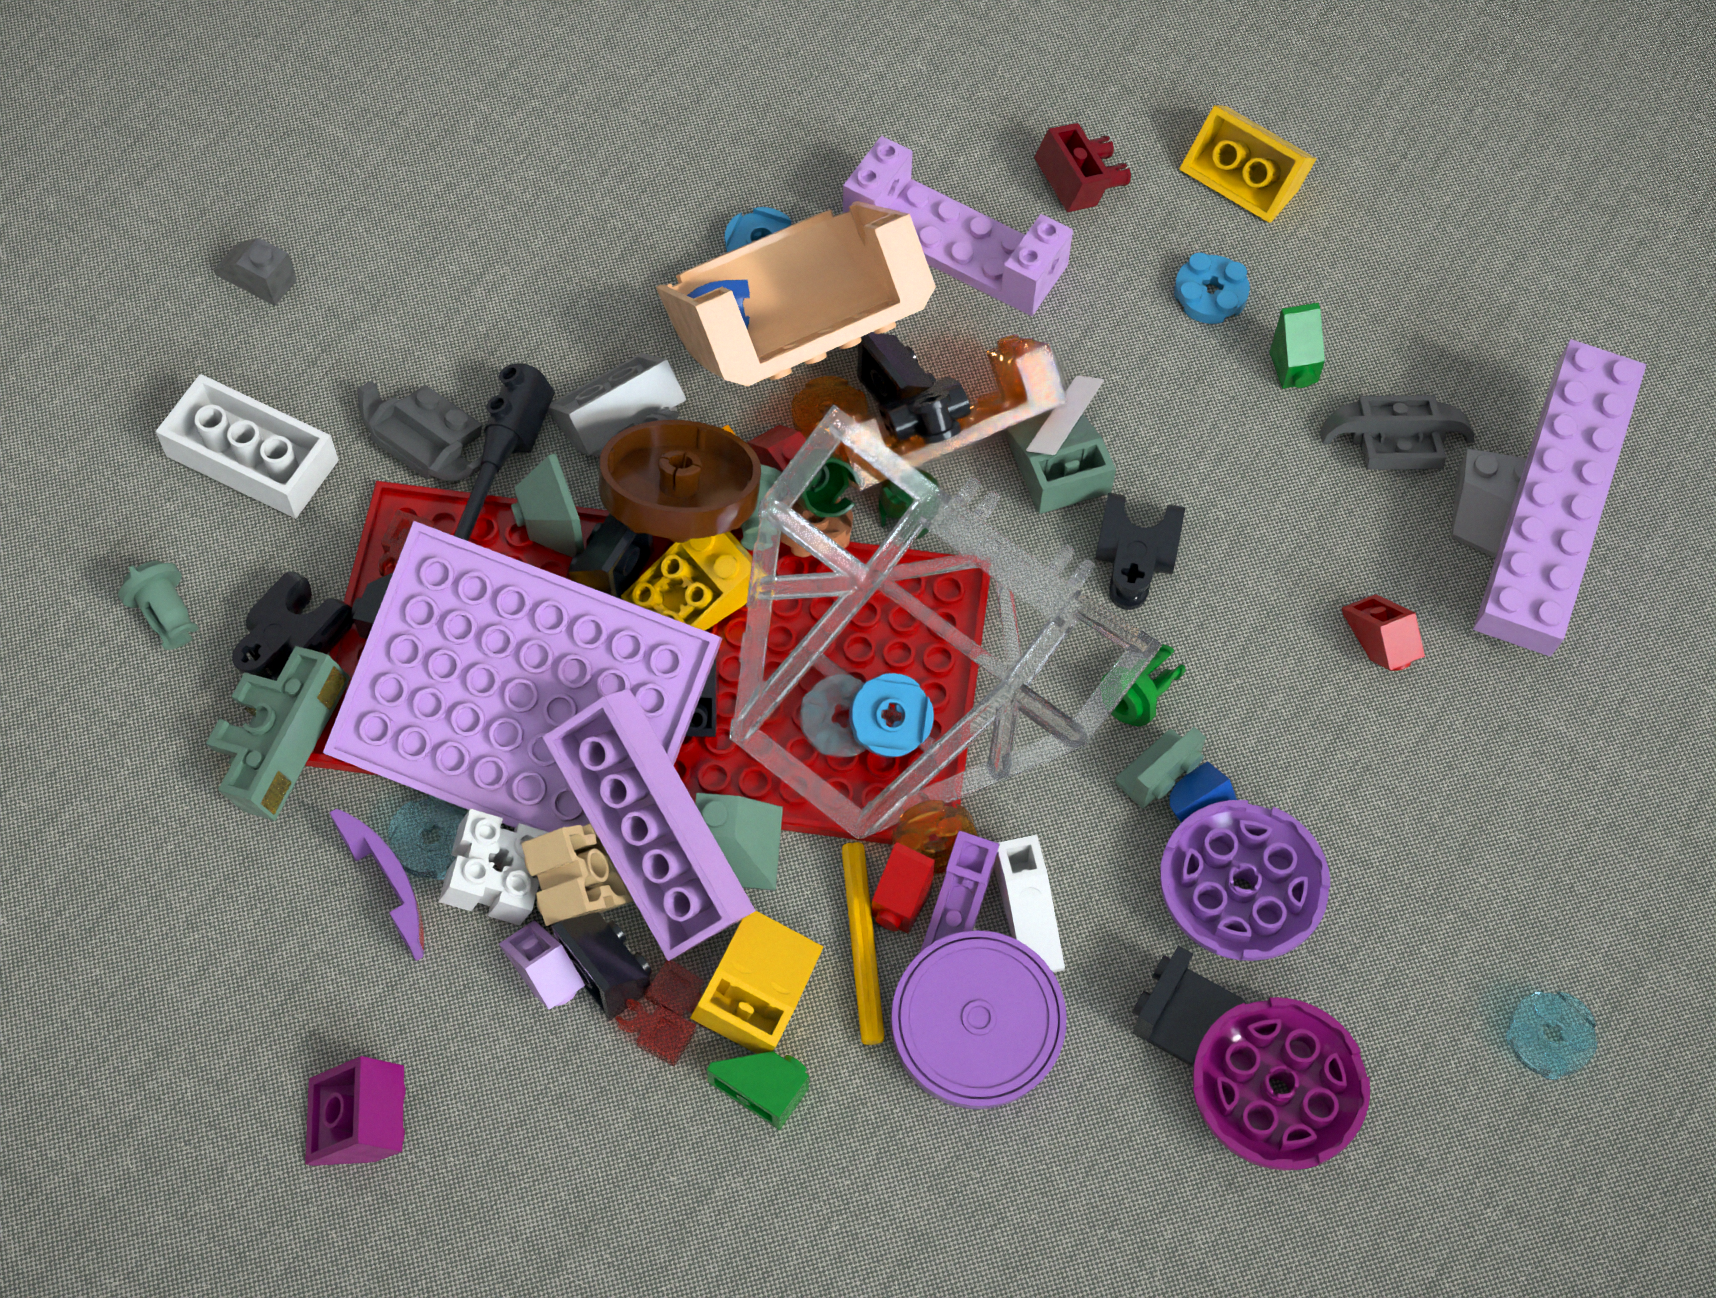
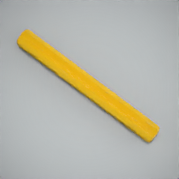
M860 842L846 843L842 846V859L861 1042L864 1045H877L883 1043L885 1035L864 845Z

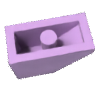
M535 920L499 943L501 949L535 997L549 1010L554 1006H560L569 1002L575 996L576 991L585 986L562 944Z

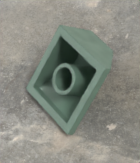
M556 453L548 455L514 487L517 503L512 504L511 509L517 527L525 526L529 540L573 558L577 553H583L585 550L580 519Z
M696 793L695 805L742 888L776 891L783 807L741 796Z

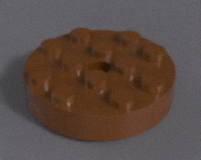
M688 420L651 421L627 428L616 434L606 443L599 460L598 492L601 502L608 512L617 520L627 525L631 531L668 538L673 542L683 543L690 539L716 536L737 529L751 517L756 510L759 500L761 464L755 451L744 440L722 428Z

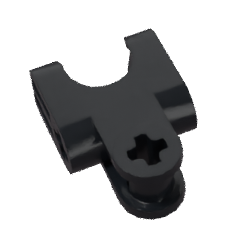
M947 376L932 382L933 386L919 394L906 398L893 397L878 403L877 406L888 435L896 442L917 436L925 444L942 442L958 435L962 429L956 420L971 414L970 404L962 385L957 380Z
M1109 492L1095 560L1114 563L1109 586V597L1117 607L1124 610H1134L1140 608L1146 602L1154 571L1173 574L1185 507L1169 504L1166 508L1164 519L1159 524L1148 528L1139 527L1131 523L1126 516V497Z
M287 572L249 611L246 618V628L250 633L233 650L232 662L241 673L245 672L277 681L295 646L328 654L351 629L354 623L351 619L352 607L342 600L330 598L325 600L314 611L301 615L303 609L310 603L312 597L311 586L308 579L299 573ZM249 653L253 659L249 660L246 654ZM265 668L270 669V671L272 672L271 675L268 674Z

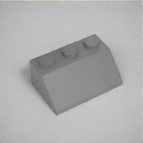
M640 353L553 401L549 406L548 413L577 451L597 456L601 454L606 443L622 429L632 423L634 425L641 424L648 414L666 406L669 407L670 411H677L676 406L686 401V398L667 359Z

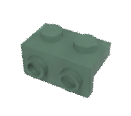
M1195 727L1183 737H1180L1172 729L1168 730L1118 774L1115 783L1144 809L1155 798H1163L1172 789L1176 782L1175 780L1184 772L1190 773L1200 764L1204 758L1201 752L1206 737Z

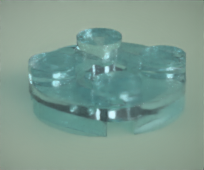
M846 674L829 676L814 684L802 698L799 713L800 726L807 741L820 754L843 758L857 755L866 750L864 746L859 745L855 741L849 718L846 720L847 727L841 728L838 722L833 723L831 720V715L835 713L834 707L840 704L843 710L850 709L855 693L863 684L860 679Z
M431 795L427 796L428 799L420 800L416 803L412 800L404 804L395 813L388 829L390 849L407 873L420 878L444 880L448 868L456 859L451 853L459 824L467 813L464 808ZM435 828L439 829L438 835L440 840L431 845L425 844L421 834L424 831L431 833Z
M1538 991L1526 996L1514 1009L1509 1019L1505 1038L1517 1059L1525 1067L1540 1074L1545 1079L1553 1081L1577 1073L1591 1060L1596 1052L1598 1040L1596 1041L1594 1030L1596 1023L1591 1011L1576 997L1560 991L1557 994ZM1545 1025L1549 1029L1557 1026L1561 1030L1558 1037L1562 1042L1557 1043L1547 1040L1542 1026Z

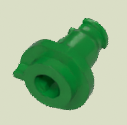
M1158 644L1152 649L1149 656L1142 658L1132 668L1114 667L1102 677L1100 689L1103 703L1113 717L1123 723L1137 727L1147 725L1156 717L1157 698L1169 689L1173 680L1181 678L1186 670L1185 666L1180 664L1173 671L1168 668L1163 670L1153 680L1148 676L1174 653L1172 647Z

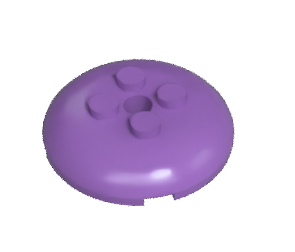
M1228 800L1197 810L1175 829L1168 840L1162 856L1160 886L1165 905L1178 927L1195 943L1212 953L1226 958L1256 961L1271 959L1290 952L1311 936L1326 911L1330 888V874L1326 858L1316 839L1291 815L1275 807L1271 810L1262 806L1248 804V800ZM1244 879L1248 881L1253 890L1234 886V880Z

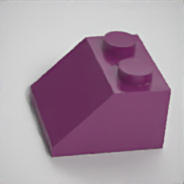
M359 1056L309 1078L305 1165L370 1163L402 1152L405 1137L403 1127V1104L406 1093L404 1065Z

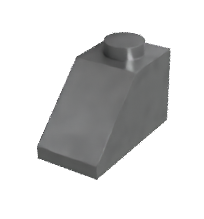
M260 238L236 244L214 269L215 275L274 306L297 280L289 253Z

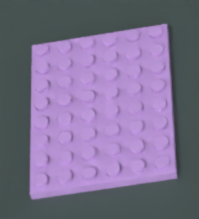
M413 521L323 753L467 810L474 809L503 818L502 823L516 828L520 823L552 832L563 827L585 826L590 824V821L542 737L603 696L630 688L674 766L723 638Z

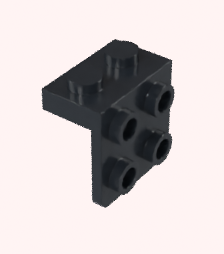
M1178 945L1173 956L1169 958L1163 955L1156 967L1152 978L1158 982L1152 993L1150 994L1144 990L1132 1011L1134 1015L1138 1016L1133 1034L1193 1067L1199 1045L1209 1028L1224 1013L1242 1003L1246 1005V1002L1238 995L1188 969L1193 953Z

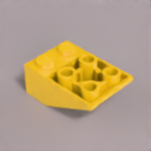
M728 531L716 536L690 539L683 543L675 542L621 597L629 603L705 631L744 606L771 577L734 535Z
M755 910V912L741 920L690 1019L756 1054L773 1051L798 1004L824 946Z

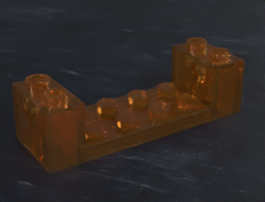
M1018 334L999 339L997 347L987 350L986 353L999 392L993 391L977 398L978 403L970 406L971 414L956 420L959 422L962 431L950 439L934 444H925L919 437L914 436L904 441L896 442L889 435L882 437L875 417L858 410L848 409L847 406H841L828 411L825 414L826 419L816 422L824 448L841 456L857 472L861 484L854 483L848 477L849 486L861 491L1066 403L1065 392L1049 344L1034 341L1033 338H1021Z

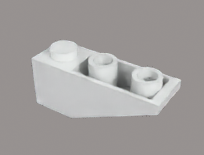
M1037 835L997 842L1000 846L994 863V870L1012 938L1035 951L1047 963L1052 972L1063 971L1065 965L1049 879Z

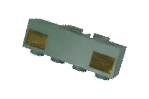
M295 646L277 681L244 672L231 698L239 705L246 706L244 709L253 715L249 725L245 723L243 724L244 727H238L229 724L226 720L219 719L206 742L207 746L215 752L231 756L228 764L231 766L218 791L243 812L276 821L351 679L328 654Z

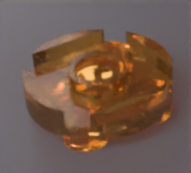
M823 376L812 379L805 384V389L798 395L796 393L792 400V424L795 430L803 434L812 448L833 449L855 444L860 440L862 431L867 424L868 405L866 397L859 388L857 392L855 388L848 385L847 380L841 377ZM825 407H832L834 412H840L832 418L821 415L825 412Z
M943 800L925 801L912 806L900 816V825L896 828V831L893 829L891 835L893 847L898 842L935 860L933 876L947 872L946 868L959 830L977 836L974 820L969 811L961 805L956 804V809L952 806H945ZM936 834L942 838L936 841H929L928 836Z

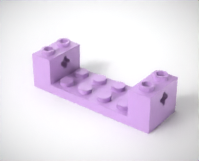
M881 136L843 185V213L850 211L848 206H851L852 202L860 201L910 214L928 265L1033 316L1068 266L1073 229L1040 214L1026 235L911 179L913 151Z

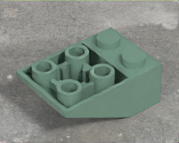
M1059 401L999 418L1001 428L1039 514L1107 495L1109 492H1112L1116 472L1115 465L1102 437L1084 414L1081 415L1055 455L1026 451Z

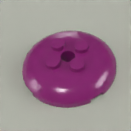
M1270 997L1269 1000L1237 1005L1214 1022L1199 1045L1194 1061L1192 1080L1199 1112L1211 1133L1220 1143L1235 1155L1250 1163L1269 1169L1286 1171L1307 1169L1320 1165L1337 1156L1350 1144L1360 1130L1368 1111L1370 1078L1367 1077L1358 1044L1335 1018L1303 1001L1291 998ZM1272 1079L1283 1081L1287 1085L1289 1093L1274 1094L1269 1081Z

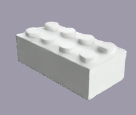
M202 374L196 378L155 431L167 457L295 519L339 461L331 435Z

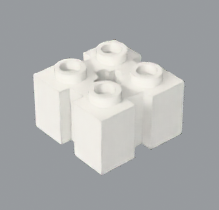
M469 809L457 830L451 853L456 859L446 872L439 902L472 911L477 903L490 906L489 917L521 925L533 910L539 880L533 878L526 869L525 855L521 843L549 832L520 823L512 832L500 828L503 818ZM494 864L499 867L501 872L493 869Z

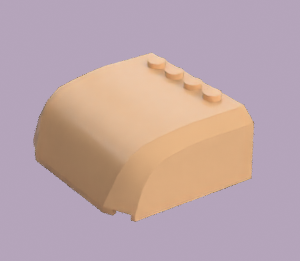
M855 201L852 202L851 206H848L850 209L848 212L836 216L833 215L832 210L816 214L676 276L678 283L674 286L669 283L667 285H659L656 289L680 340L689 354L705 369L724 380L745 386H750L768 377L770 380L780 379L789 375L792 372L791 367L802 362H805L806 365L819 362L827 357V351L836 347H840V349L853 347L862 341L861 336L873 331L875 334L887 332L896 327L895 321L924 309L935 289V284L910 214ZM748 280L750 298H744L743 301L745 316L750 317L748 329H746L731 290L720 287L694 299L687 295L696 288L710 282Z

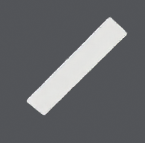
M1076 376L1026 451L1055 455L1104 382V379Z

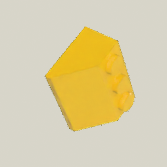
M1214 105L1179 170L1271 223L1299 191L1317 158L1228 106Z

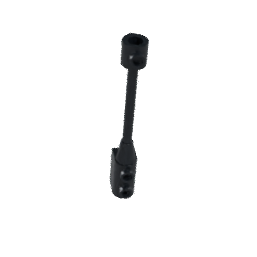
M523 363L511 364L503 368L499 374V379L503 384L499 395L492 397L486 406L490 416L484 429L486 436L481 459L482 467L453 535L455 537L469 541L494 477L512 453H531L555 394L545 376L533 366Z

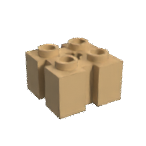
M591 823L585 826L563 827L521 843L525 855L526 869L531 876L538 877L542 890L537 892L536 895L537 906L543 916L545 926L596 912L600 914L634 902Z

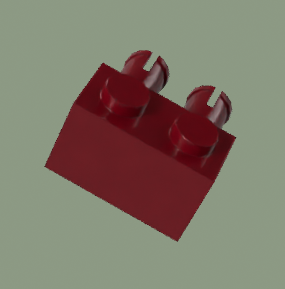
M1079 123L1049 128L1034 156V159L1067 213L1097 206L1106 189L1127 186L1131 180L1130 169H1125L1127 167L1126 163H1118L1117 165L1106 167L1101 160L1109 159L1113 156L1114 146L1113 142L1109 141L1110 137L1105 135L1089 140Z

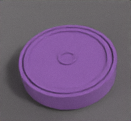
M975 930L943 937L926 947L912 960L904 971L894 994L890 1014V1028L893 1046L901 1065L921 1089L946 1104L965 1109L979 1110L1001 1107L1012 1103L1033 1090L1045 1078L1061 1052L1065 1039L1067 1016L1060 985L1047 963L1035 951L1010 936L991 931Z

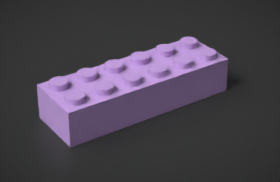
M630 688L603 696L542 737L668 961L695 948L755 912L752 903Z

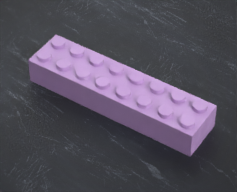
M1572 339L1568 342L1554 370L1473 630L1550 657L1564 640L1647 364Z

